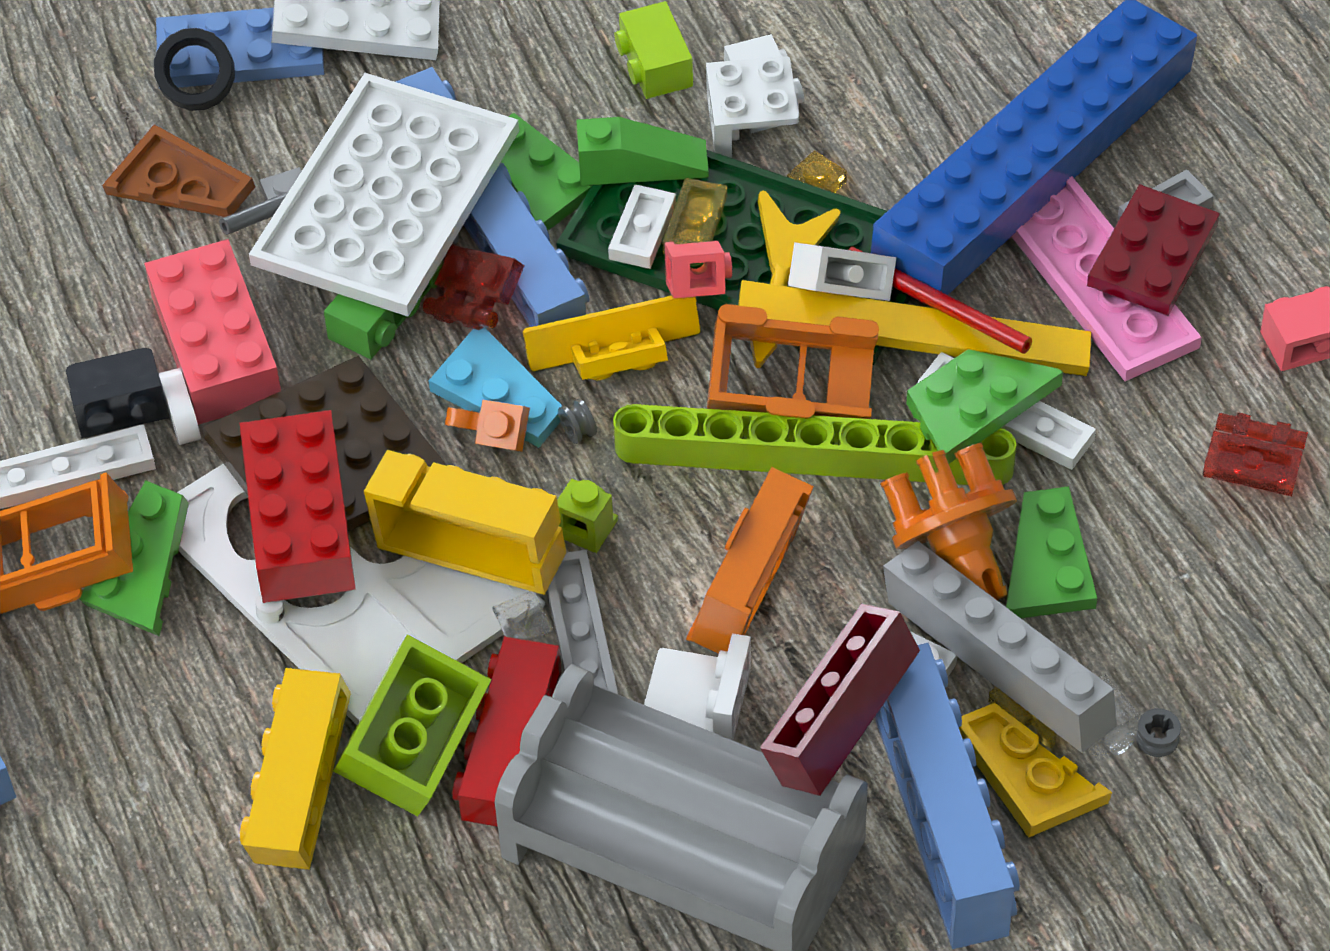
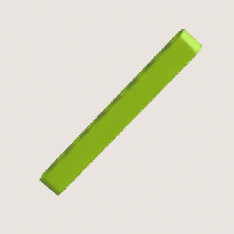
M641 404L626 405L620 408L613 418L615 452L620 459L633 464L769 472L771 467L788 474L881 480L908 472L910 481L925 482L916 460L928 455L934 472H938L932 457V453L936 452L937 448L932 439L926 440L920 429V422L815 415L804 419L771 415L767 412ZM1000 428L980 443L983 444V450L995 479L1001 480L1004 485L1013 477L1016 440L1011 432ZM957 458L949 464L958 485H968Z

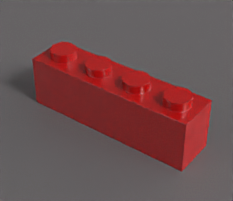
M504 636L499 654L492 653L487 677L492 680L488 693H484L476 709V720H479L476 732H469L464 750V759L468 760L465 772H457L453 785L452 798L455 801H459L462 821L498 827L495 797L499 782L510 761L519 753L522 732L543 696L548 695L552 697L561 675L559 645Z

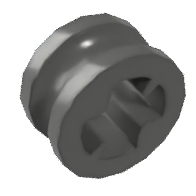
M582 399L574 400L571 408L565 405L559 407L558 415L561 425L568 438L574 444L580 443L583 435L592 437L597 434L593 415Z
M1159 708L1148 710L1142 714L1138 721L1136 742L1139 748L1145 754L1153 757H1164L1174 752L1179 744L1181 723L1178 717L1171 711ZM1151 728H1162L1161 733L1166 732V737L1155 738V732L1151 733Z

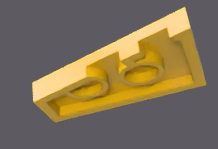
M996 703L961 716L962 726L959 727L962 739L969 738L972 742L976 765L1028 838L1109 804L1112 795L1109 789L1100 782L1094 786L1077 773L1078 766L1065 756L1059 759L1039 744V736Z

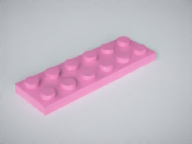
M1071 176L1066 181V187L1057 195L1053 194L1050 197V201L1041 210L1035 212L1033 217L1011 237L1085 331H1091V339L1125 382L1199 349L1202 337L1176 305H1174L1169 316L1087 286L1088 274L1114 228Z

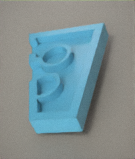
M480 322L428 380L430 392L468 411L480 413L482 399L529 407L525 441L538 448L560 423L558 409L562 405Z

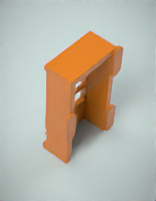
M729 304L722 305L718 310L714 330L707 409L767 412L771 415L804 419L811 418L813 415L871 419L872 408H869L873 355L878 340L879 326L873 320L847 317L833 318L830 326L767 319V313L762 308ZM732 339L800 346L796 393L793 394L792 398L727 393ZM807 347L831 350L826 403L811 402L806 400L803 394Z
M771 467L750 510L746 507L744 508L724 549L728 550L705 595L702 607L687 635V641L697 643L719 654L720 650L728 651L732 633L746 634L784 559L785 553L789 549L790 543L797 534L814 486Z
M107 473L100 474V479L0 511V614L31 604H35L36 608L40 611L52 609L78 600L82 595L83 587L133 572L127 505L129 496ZM84 516H93L95 546L33 565L35 557L31 554V533ZM22 538L23 556L20 562L24 569L4 575L2 546Z

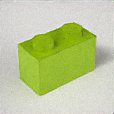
M664 1L619 13L620 31L614 32L616 47L620 56H627V68L633 85H640L645 98L649 99L693 87V59L667 2Z

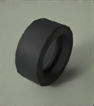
M187 28L169 35L159 46L154 58V77L163 95L175 106L189 111L207 110L219 104L230 93L235 80V65L226 44L214 33L201 28ZM199 45L209 49L216 56L219 63V74L216 82L210 89L202 93L190 94L180 90L173 83L170 76V65L173 57L179 50L187 46Z

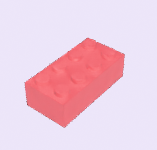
M228 239L144 263L151 296L176 366L181 369L198 425L223 418L281 391L277 366Z

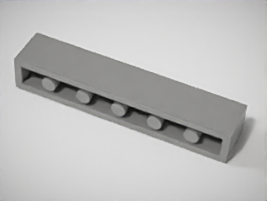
M919 541L915 542L883 565L888 603L948 650L952 651L962 661L1078 751L1083 753L1117 727L1114 688Z

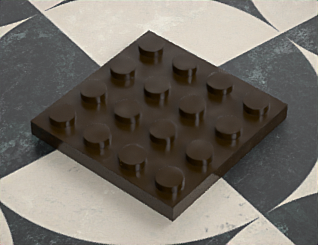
M359 355L203 426L204 439L248 496L240 423L331 410L348 532L371 521L364 489L387 450L401 454H414L425 460L429 467H431L433 462L447 466Z

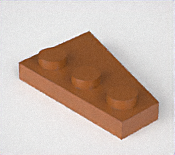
M155 124L102 185L106 195L222 217L234 214L256 187L252 177Z

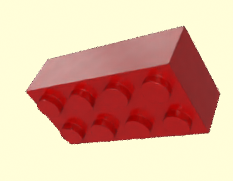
M331 410L240 423L255 562L262 602L356 590Z

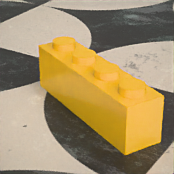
M285 668L282 684H277L274 689L272 707L275 712L271 728L265 729L262 738L263 763L261 771L254 774L251 783L253 804L250 816L244 817L240 828V842L256 864L310 870L351 692L340 673Z

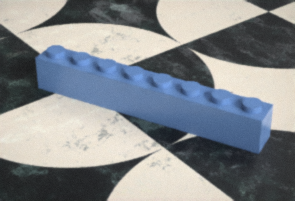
M433 67L396 81L400 84L456 100L450 83L447 80L441 81ZM500 163L464 223L465 228L530 327L586 315L585 303H588L590 299L585 284L580 278H573L565 254L561 249L555 250L553 248L546 226L540 219L535 221L531 215L530 205L522 191L516 192L514 190L506 166Z

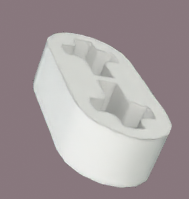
M176 368L159 373L166 406L178 444L182 445L201 440L198 423L181 369Z

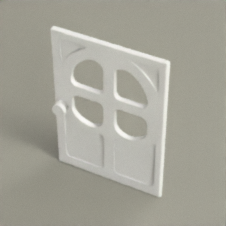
M224 464L218 466L177 492L183 495L189 502L179 552L299 669L340 673L351 692L346 715L356 725H358L394 654L407 634L463 663L545 606V601L535 592L407 556H403L401 559L391 563H372L362 558L351 547L356 590L346 591L339 600L322 607H298L285 600L263 603L255 559L246 560L237 555L227 534L230 511L238 502L248 498V496ZM282 613L284 616L279 621V615Z

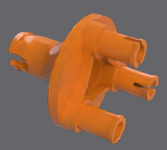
M982 443L971 445L955 453L971 490L967 494L963 487L958 488L944 450L932 453L938 469L937 473L934 472L928 455L916 460L932 497L928 501L930 505L928 510H921L909 480L908 472L893 476L880 483L896 519L892 523L896 531V535L892 537V540L897 550L908 548L917 541L922 544L929 541L931 549L936 555L994 599L999 600L1007 596L1006 585H1003L1000 569L990 547L994 530L988 517L1012 506L1017 502L1013 489L1005 490L1001 480L995 479Z

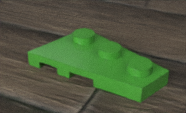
M145 480L128 510L133 572L85 587L79 600L90 608L160 637L163 621L159 617L163 599L168 598L172 582L168 577L173 556L179 551L189 506L187 499L179 493Z

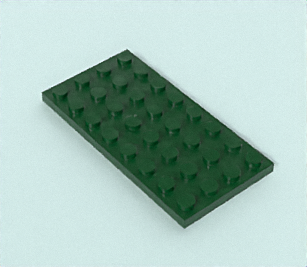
M707 150L709 178L592 185L556 242L557 249H561L568 258L670 293L666 285L665 242L687 244L719 241L723 251L730 253L732 262V277L725 279V294L695 297L696 303L719 310L725 304L738 305L742 280L770 284L772 273L758 206L760 191H766L786 219L792 224H803L832 209L840 210L838 222L818 245L844 250L855 247L864 253H871L873 224L887 211ZM634 185L676 193V207L651 269L609 260L608 248ZM692 263L690 264V267L693 269L700 268L703 265V263ZM892 287L890 301L888 302L908 304L912 296ZM875 346L873 365L876 363L884 346Z

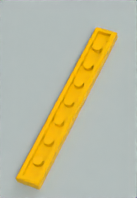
M746 280L741 282L738 306L762 308L767 313V319L829 326L831 320L835 317L873 320L879 326L876 343L878 346L932 354L943 352L952 357H957L967 349L1058 368L1063 373L1087 376L1090 367L1091 331L991 317L1032 338V345L1029 351L1022 354L935 308Z

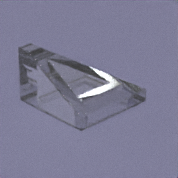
M529 591L492 607L505 637L534 641L553 632L535 592Z

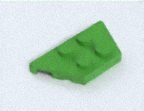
M967 349L908 389L906 404L913 417L920 421V429L926 440L932 439L937 451L944 450L948 464L957 459L955 453L959 450L980 443L1062 385L1063 371L1058 368Z

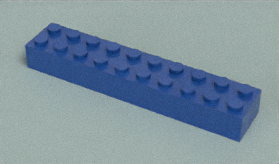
M1124 0L873 224L871 254L896 257V269L948 295L1015 234L1021 226L1028 222L1035 212L1041 210L1050 201V197L1053 194L1057 195L1066 187V181L1071 176L1075 178L1191 71L1197 34L1136 0Z

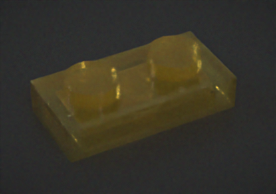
M685 178L663 239L664 254L665 242L687 244L711 242L713 240L727 199L726 185Z

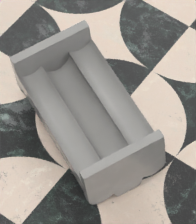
M571 664L559 679L552 697L548 695L543 696L522 732L519 753L510 761L499 782L495 797V809L501 858L519 865L529 848L773 951H807L865 841L868 783L846 774L840 783L831 780L821 796L783 787L762 752L594 685L592 672Z

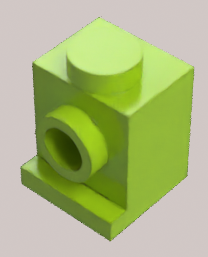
M571 478L557 499L561 519L559 527H562L564 540L597 554L618 521V515L613 513L612 495L606 493L592 481H577ZM577 520L587 524V531L574 526Z

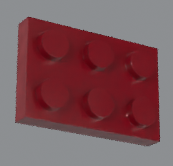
M1139 184L1090 270L1087 286L1169 316L1218 226L1220 213Z

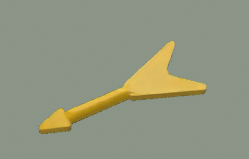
M760 191L758 206L772 273L770 284L787 287L794 242L818 246L838 222L840 210L832 209L803 224H792L786 219L766 191ZM750 341L754 366L760 368L777 348L778 344Z

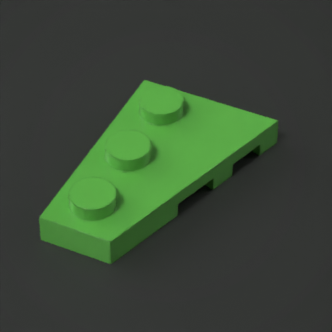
M512 113L508 117L518 119L519 133L501 163L506 166L510 174L514 190L516 192L522 191L530 205L531 215L535 221L542 220L548 231L580 206L592 185L581 186L580 167L577 160L518 115Z
M1069 486L1024 492L1006 608L1020 618L1096 609L1097 595Z

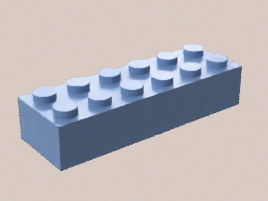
M928 642L918 645L920 652L876 714L875 720L951 948L956 949L1009 936L1011 916L1017 915L1014 892L1019 891L1020 884L1014 863L1012 861L1005 862L1001 850L1005 848V840L1000 822L998 820L991 821L987 810L990 807V796L986 782L983 778L976 779L973 767L976 766V757L972 742L969 738L962 739L959 727L962 726V717L958 702L955 698L948 699L945 690L948 687L945 665L942 659H934Z

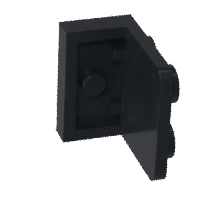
M139 348L74 363L66 369L71 400L81 439L169 418L154 355L149 348Z

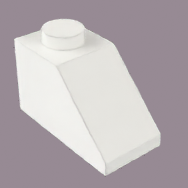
M794 242L788 286L890 301L896 257Z

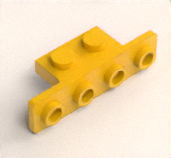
M671 295L525 328L523 330L528 365L532 371L574 362L582 380L588 378L603 380L611 377L615 372L628 369L647 370L654 367L656 363L668 361L665 342L697 335L700 333L696 298H673Z

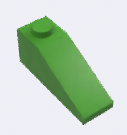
M622 117L576 119L581 186L709 178L705 139Z

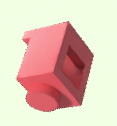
M719 241L687 244L665 242L666 285L673 298L725 294V279L732 277V262L730 253L723 251ZM692 263H703V265L697 269H693L690 267V264Z

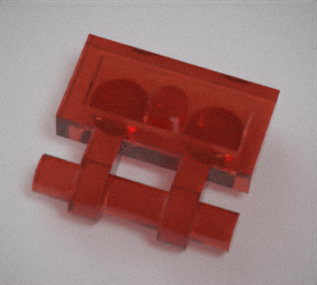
M451 245L435 282V285L445 291L444 296H439L438 298L428 297L425 299L423 311L426 314L433 315L440 322L450 324L454 321H459L470 329L481 330L484 327L493 329L498 324V314L492 311L495 302L509 305L525 265L515 258ZM466 296L474 297L472 302L463 305Z
M1240 412L1237 413V416L1219 413L1202 476L1292 496L1308 432L1291 429V424L1280 421L1277 422V425L1251 420V415Z

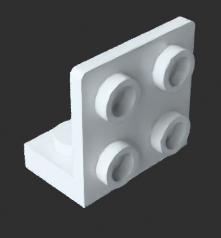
M779 56L706 63L707 102L715 153L732 158V141L739 140V129L798 124L799 113L790 57Z
M732 633L728 651L720 650L718 657L660 648L657 653L644 705L734 741L751 670V636Z

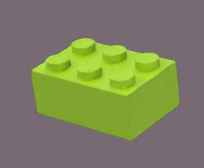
M407 634L394 654L333 772L418 817L430 801L492 679Z

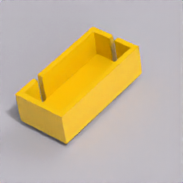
M387 450L364 489L377 548L543 595H545L566 555L562 527H559L561 519L557 497L539 488H526L508 483L498 477H486L467 472L454 465L445 466L433 462L431 467H429L425 460L414 454H401Z

